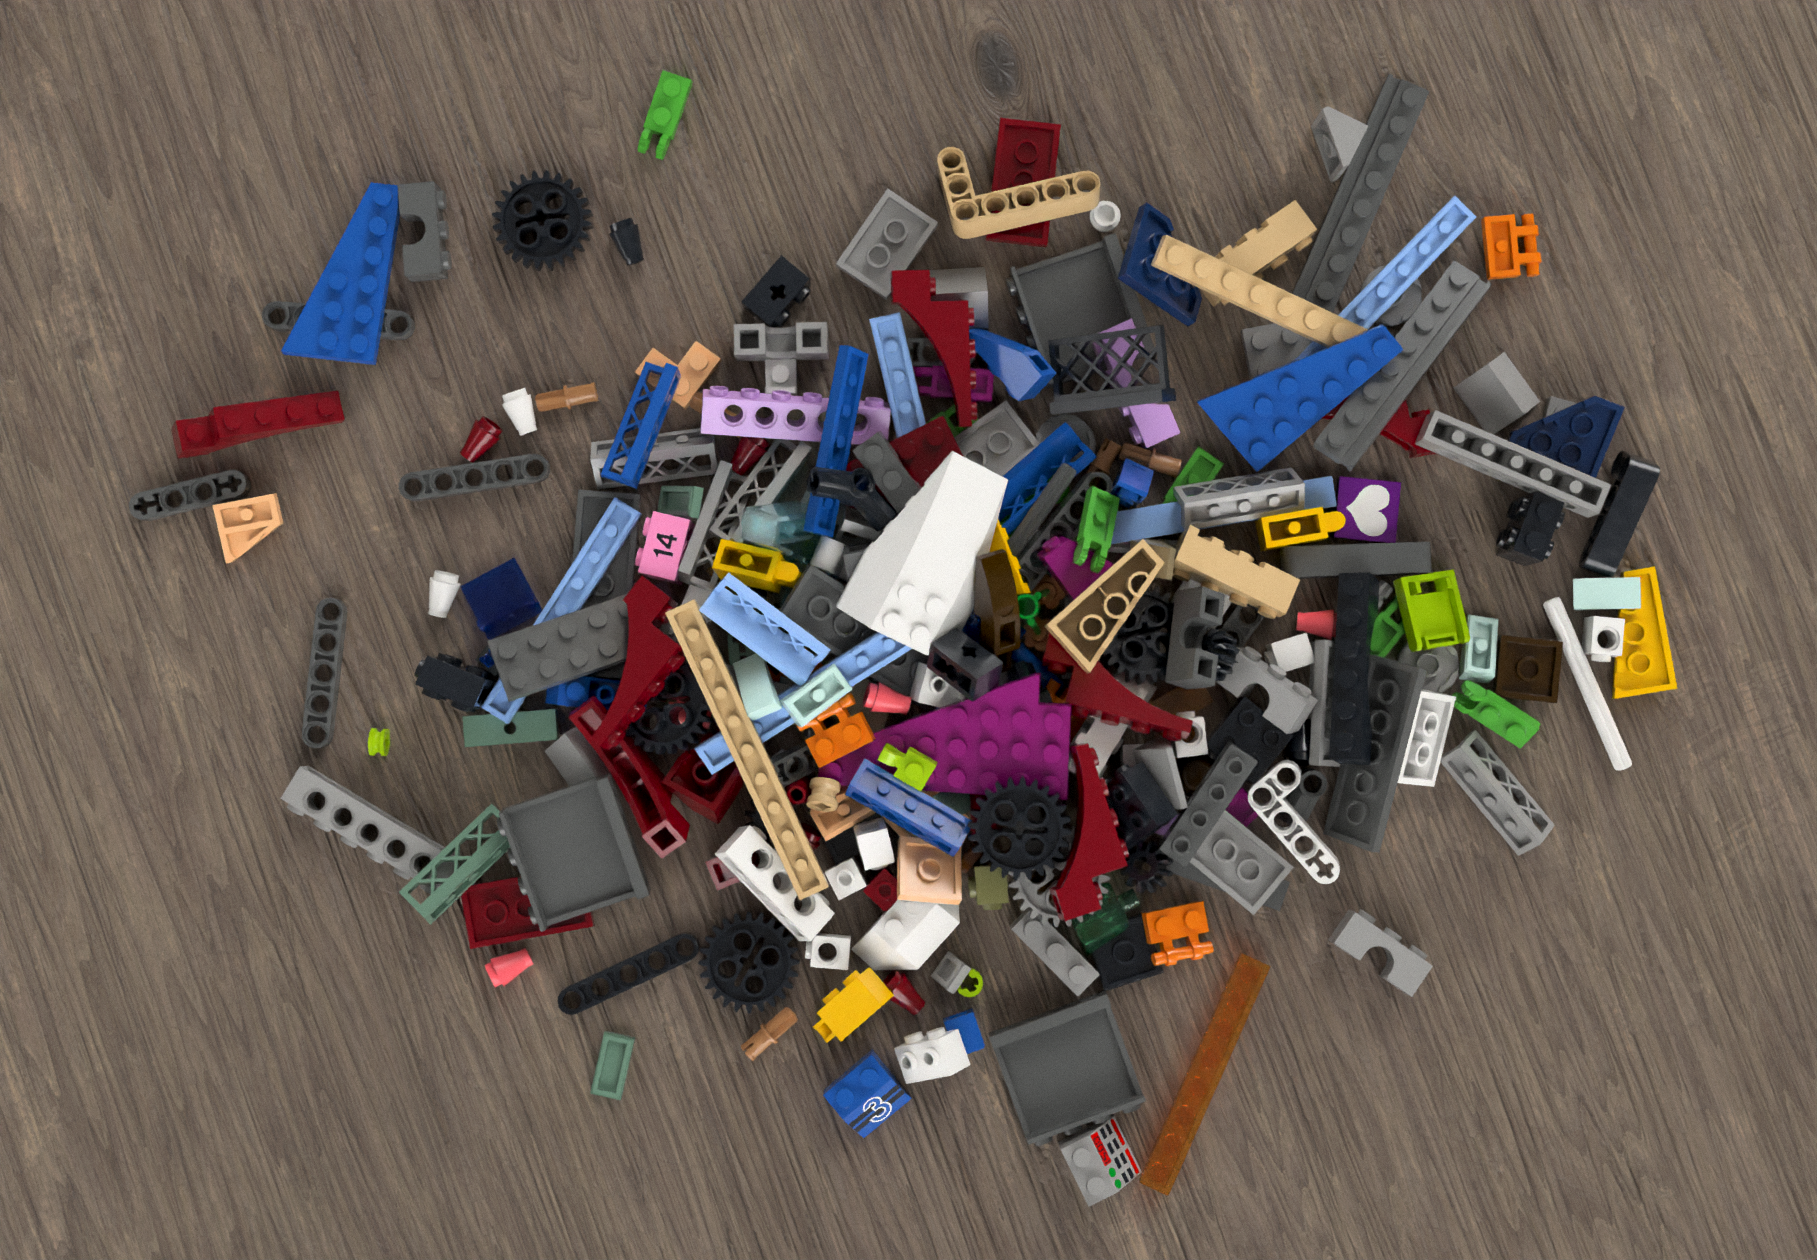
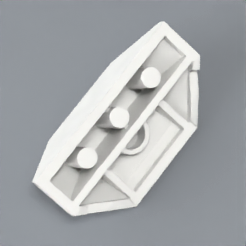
M897 900L879 917L851 950L873 970H917L960 923L959 905Z

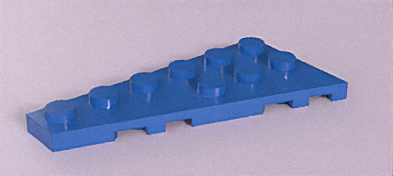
M370 183L281 350L284 355L376 365L400 219L397 185Z
M1380 325L1348 338L1341 343L1316 351L1314 354L1282 365L1196 402L1253 469L1258 472L1404 349L1386 327Z

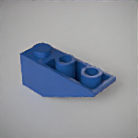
M982 328L969 329V339L975 340V353L984 359L988 370L993 375L999 377L1006 386L1008 394L1018 401L1034 399L1057 374L1038 350Z
M1125 458L1113 482L1110 493L1120 498V507L1130 509V506L1136 508L1146 498L1154 470Z
M583 676L548 688L545 703L579 707L595 695L603 706L609 710L621 681Z

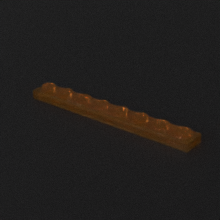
M1240 952L1139 1178L1141 1184L1169 1196L1271 967L1268 964Z

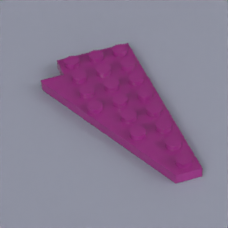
M1034 673L995 687L973 702L965 698L874 731L873 734L876 740L821 768L818 767V777L831 778L840 782L841 786H849L864 759L894 775L897 767L886 765L877 760L885 744L889 743L904 754L907 753L909 747H912L937 761V765L922 791L986 795L984 792L986 787L993 792L997 791L995 785L997 780L1005 787L1007 786L1008 777L1011 776L1014 783L1019 784L1021 776H1025L1026 785H1031L1032 781L1037 778V788L1041 790L1046 784H1049V796L1058 792L1060 795L1058 799L1067 800L1069 795L1071 704L1040 702L1041 673Z

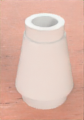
M522 388L503 395L504 403L502 406L518 430L519 435L536 431L537 427L531 394L528 395L526 389Z
M434 571V576L430 577L428 614L441 618L447 617V613L461 585L458 583V575L445 571Z

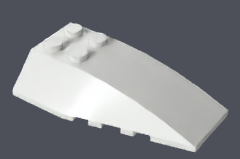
M952 451L924 482L925 485L921 490L905 504L906 507L899 515L883 529L884 532L875 542L872 541L865 549L836 607L870 629L929 656L931 643L956 628L962 631L974 608L976 557L990 551L1008 479Z

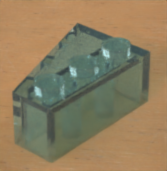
M798 501L746 507L742 517V539L760 548L781 552L786 561L804 566L810 564L821 536L803 530L808 504Z

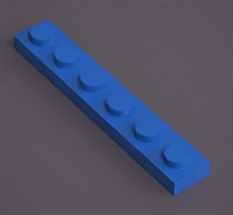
M839 345L816 467L846 471L869 355L849 345ZM810 493L803 530L833 538L840 501L838 499L812 496V493Z

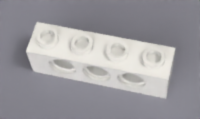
M751 825L739 827L715 855L798 941H811L835 914L828 907L830 905L829 901L817 892L802 899V907L800 911H797L794 906L797 893L776 848L773 849L765 841L767 839L766 835L759 828ZM754 852H757L760 856V864L757 868L751 861ZM775 874H778L781 878L779 889H776L773 885Z

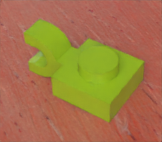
M889 743L885 744L877 759L886 765L897 767L894 777L920 792L937 765V761L912 747H909L907 753L904 754Z

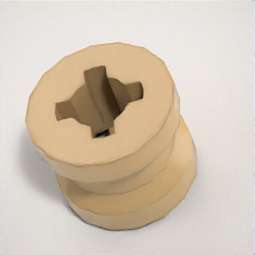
M825 777L812 778L809 783L811 795L807 798L806 805L811 809L823 812L837 810L838 801L836 794L840 791V782Z

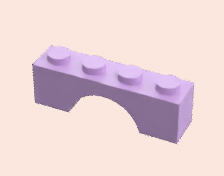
M1131 318L1100 333L1135 329L1136 327ZM1137 335L1130 336V337L1135 340V338L1137 337ZM1119 337L1112 346V349L1119 356L1123 357L1130 344L1122 337ZM1093 342V349L1096 356H1098L1102 348L1096 342ZM1137 350L1133 352L1127 361L1131 366L1139 353ZM1107 353L1104 361L1108 368L1106 372L1110 375L1118 362ZM1123 367L1114 380L1124 388L1128 386L1132 379L1131 374ZM1152 403L1119 407L1121 414L1124 417L1128 415L1132 424L1129 432L1135 445L1140 444L1142 448H1148L1180 433L1168 404Z

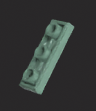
M557 709L516 712L511 720L516 725V731L513 734L508 732L507 723L492 714L462 716L465 747L559 739Z

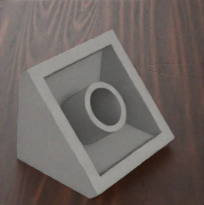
M1328 106L1321 110L1311 128L1330 182L1332 183L1337 181L1349 166L1368 125Z
M985 267L930 270V277H935L936 296H931V301L968 300V308H974V326L969 327V329H988V288Z
M1505 352L1453 387L1482 429L1493 435L1526 414L1540 402Z
M577 727L563 734L545 750V753L569 786L609 773L601 758Z
M1161 735L1133 749L1136 764L1143 762L1174 809L1188 808L1170 740L1163 738Z

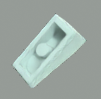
M1640 577L1573 579L1574 610L1641 609Z
M1467 615L1466 622L1470 641L1462 645L1459 679L1489 683L1495 677L1499 619Z
M754 654L733 663L743 705L749 718L754 721L782 709L767 663L758 654Z
M832 664L801 687L788 694L780 702L796 725L803 727L850 692L852 688L836 665Z

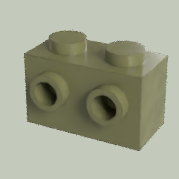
M992 862L974 863V876L968 877L970 898H975L976 904L982 905L983 910L1002 909V903H1009L1007 875L1005 878H1002V868L1000 867L990 872Z

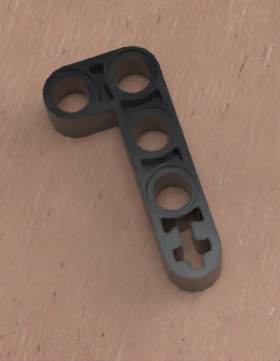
M1623 450L1618 453L1611 469V476L1615 480L1583 549L1579 567L1608 578L1614 575L1659 477L1660 467L1653 461Z

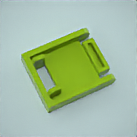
M1454 569L1401 577L1393 581L1411 652L1463 644L1470 641V634ZM1434 581L1436 592L1416 595L1422 592L1420 583Z

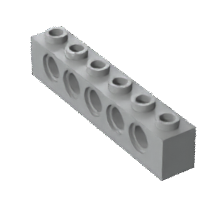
M1437 410L1426 415L1415 441V444L1528 493L1538 492L1565 503L1564 508L1587 518L1600 513L1611 487V484Z
M310 766L299 767L280 798L288 803L287 808L293 813L300 816L307 814L315 819L313 824L327 832H330L332 829L342 835L340 837L342 842L353 848L359 845L368 851L366 855L370 859L380 864H383L384 861L395 867L393 869L394 873L407 880L411 877L414 878L421 871L419 861L422 856H427L432 861L445 848ZM318 792L322 793L325 797V805L322 809L317 808L314 804V796ZM344 808L350 810L352 814V820L348 825H345L340 819V813ZM370 824H374L379 831L375 841L370 840L366 833L367 827ZM396 840L402 841L405 845V853L402 857L397 856L393 851V844ZM443 862L437 867V878H449L454 873V862ZM431 884L419 886L425 892L431 893Z

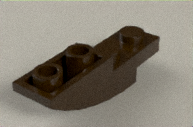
M1003 549L976 557L974 613L981 618L980 645L1003 662L1001 673L1011 670L1012 650L1020 648L1018 597L1006 551Z

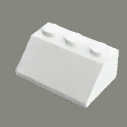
M1425 689L1421 690L1398 783L1434 787L1456 700L1455 696Z

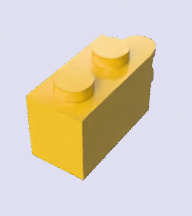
M1323 507L1261 517L1255 521L1260 551L1322 541L1328 538V533L1343 528L1346 519L1338 511L1324 513Z
M725 539L720 540L712 565V569L720 580L729 572L746 586L779 593L781 586L793 588L801 576L798 567L793 563L786 562L781 552Z
M870 967L861 974L855 970L842 982L846 987L841 992L835 988L822 999L826 1005L817 1012L821 1020L813 1028L817 1030L826 1043L835 1036L840 1041H843L894 996Z

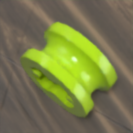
M371 728L368 737L369 755L375 756L379 752L381 756H387L390 749L389 729H383L379 732L377 728Z
M972 968L968 974L971 978L976 977L978 984L974 983L976 988L969 991L968 987L962 988L959 986L957 991L964 997L976 996L983 987L981 974Z

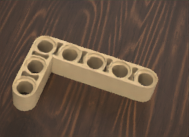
M947 147L940 151L937 157L939 179L952 229L959 238L970 239L1095 209L1100 201V179L1097 174L1091 171H1080L975 196L963 152L956 147ZM1082 190H1091L1090 192H1082ZM959 191L964 192L961 194H954L955 192ZM1052 197H1061L1060 199H1051ZM1026 203L1031 204L1030 206H1021ZM995 210L1001 211L999 213H991ZM964 217L971 218V219H969V220H964V221H963V220H960V219H962V218H964Z

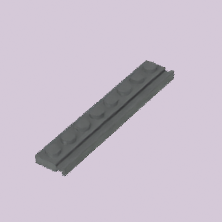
M1388 74L1367 120L1366 125L1368 127L1349 166L1345 170L1292 294L1333 313L1430 91L1403 79H1396L1392 74Z
M1453 261L1396 335V341L1404 350L1352 392L1316 439L1313 447L1336 463L1343 464L1351 472L1477 307L1492 284L1483 282L1479 279L1480 276Z

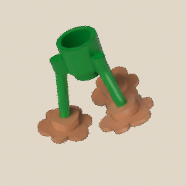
M1045 574L1032 590L1034 595L1022 594L1018 596L1020 618L1026 619L1028 623L1021 629L1023 637L1026 638L1025 645L1028 648L1035 647L1040 652L1045 651L1050 633L1044 626L1051 621V619L1041 620L1039 617H1036L1040 611V605L1045 604L1047 608L1054 609L1059 605V600L1066 596L1053 576L1050 577L1049 574Z

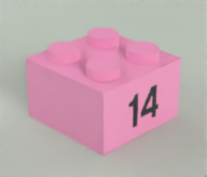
M653 511L652 517L646 518L643 527V535L646 536L644 548H639L636 555L635 566H639L638 572L645 577L682 585V582L678 580V569L695 524L689 519Z

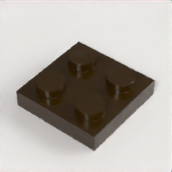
M1498 635L1493 692L1502 698L1557 703L1563 642Z

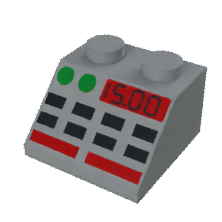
M1114 1114L1111 1115L1112 1118L1100 1124H1093L1058 1142L1088 1207L1116 1194L1142 1172Z

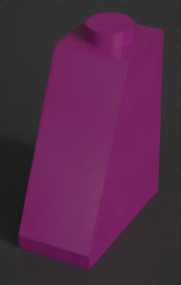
M1054 536L1042 545L1043 550L1037 556L1072 602L1114 564L1105 559V565L1100 573L1097 574L1090 571L1091 559L1094 553L1089 550L1087 559L1079 566L1073 563L1074 550L1078 544L1064 536L1059 538Z

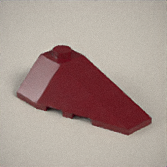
M716 729L713 733L709 732L702 738L700 743L718 733L720 729ZM695 747L689 752L686 750L677 758L662 781V785L689 808L717 824L720 823L744 783L735 761L716 773L711 774L696 752Z

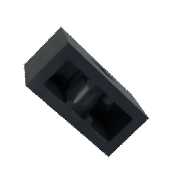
M781 255L742 300V305L761 323H765L766 326L773 328L778 326L781 328L790 318L791 313L789 310L797 302L800 305L811 292L809 289L811 286L810 278ZM783 291L785 298L783 300L777 298L774 301L773 292L780 293Z
M958 628L931 643L927 668L972 702L998 686L1003 666L1001 660Z

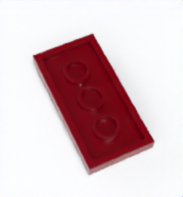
M1000 117L991 192L1054 178L1061 124ZM1026 203L1021 206H1030L1031 204ZM995 210L991 213H999L1001 211ZM1050 220L987 234L986 241L1047 248Z
M944 415L889 442L898 454V458L907 472L918 482L921 488L925 485L924 482L952 451L963 456ZM856 458L847 463L846 471L852 472L857 468H864V466ZM875 483V489L890 504V502L887 500L885 495L882 493V491Z
M518 877L474 884L461 895L470 949L595 926L593 912L591 911L549 925L545 931L541 932L538 924L534 925L531 921L528 911L531 903L528 895L521 893Z

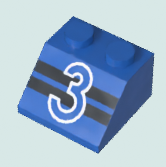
M873 1049L827 1086L823 1093L825 1099L839 1116L863 1138L912 1099Z

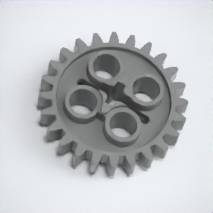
M1075 826L1071 827L1072 833L1070 835L1062 836V838L1069 842L1067 858L1063 861H1055L1052 858L1055 868L1060 871L1064 869L1069 857L1075 834ZM1039 838L1029 839L1026 842V848L1031 852H1039L1044 846ZM1044 864L1045 875L1039 882L1028 880L1025 872H1020L1017 881L1013 880L1008 883L1009 887L1018 888V891L1012 896L1013 899L1023 898L1024 900L1019 907L1020 910L1023 911L1030 907L1029 917L1031 919L1041 914L1042 925H1045L1048 919L1052 918L1054 927H1058L1060 919L1058 918L1055 906L1049 902V888L1054 887L1058 880H1055L1041 895L1037 894V890L1053 879V869ZM1013 871L1008 872L1009 875L1014 876ZM1104 874L1093 877L1092 881H1097L1101 892L1108 893V890L1101 886V883L1109 881L1111 878ZM1083 916L1076 917L1080 922H1083ZM1071 919L1065 921L1068 927L1071 926Z

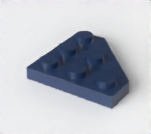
M1146 202L1138 209L1118 279L1188 327L1196 322L1202 296L1198 287L1193 288L1192 284L1151 266L1162 236L1168 235L1172 237L1171 232L1174 231L1170 218Z
M1592 396L1510 432L1507 441L1596 478L1625 407L1603 398Z

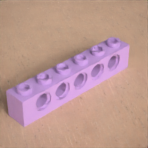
M710 386V389H703L701 434L821 442L824 422L819 421L818 417L821 413L827 411L829 398H822L821 394L807 392L803 396H793L790 392L784 390H774L772 394L760 393V390L754 388H742L741 392L728 391L729 389L725 386ZM866 397L865 401H859L857 414L864 415L865 419L861 424L855 425L851 444L861 445L879 431L882 432L888 441L891 413L888 402H884L882 398ZM729 405H738L742 411L736 416H730L726 414L725 409ZM761 407H768L773 411L768 418H760L756 415V412ZM793 409H799L804 413L799 420H791L787 415Z

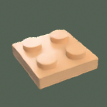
M900 836L897 849V899L959 905L962 901L961 847L955 856L952 857L921 838Z

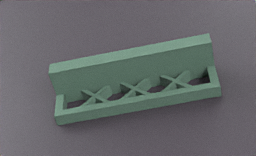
M492 803L399 891L400 895L430 925L507 852V848H510L507 836L502 837L499 830L495 834H483L484 822L492 815L497 819L500 818V811ZM466 840H477V851L472 856H460V845ZM443 862H454V873L449 878H437V867ZM431 884L430 896L420 905L410 893L419 885Z

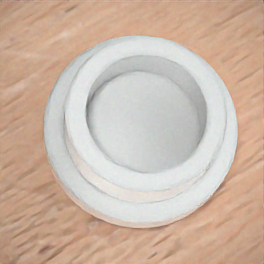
M1100 201L1098 206L1090 212L1092 226L1101 232H1109L1115 229L1121 217L1119 208L1110 201Z

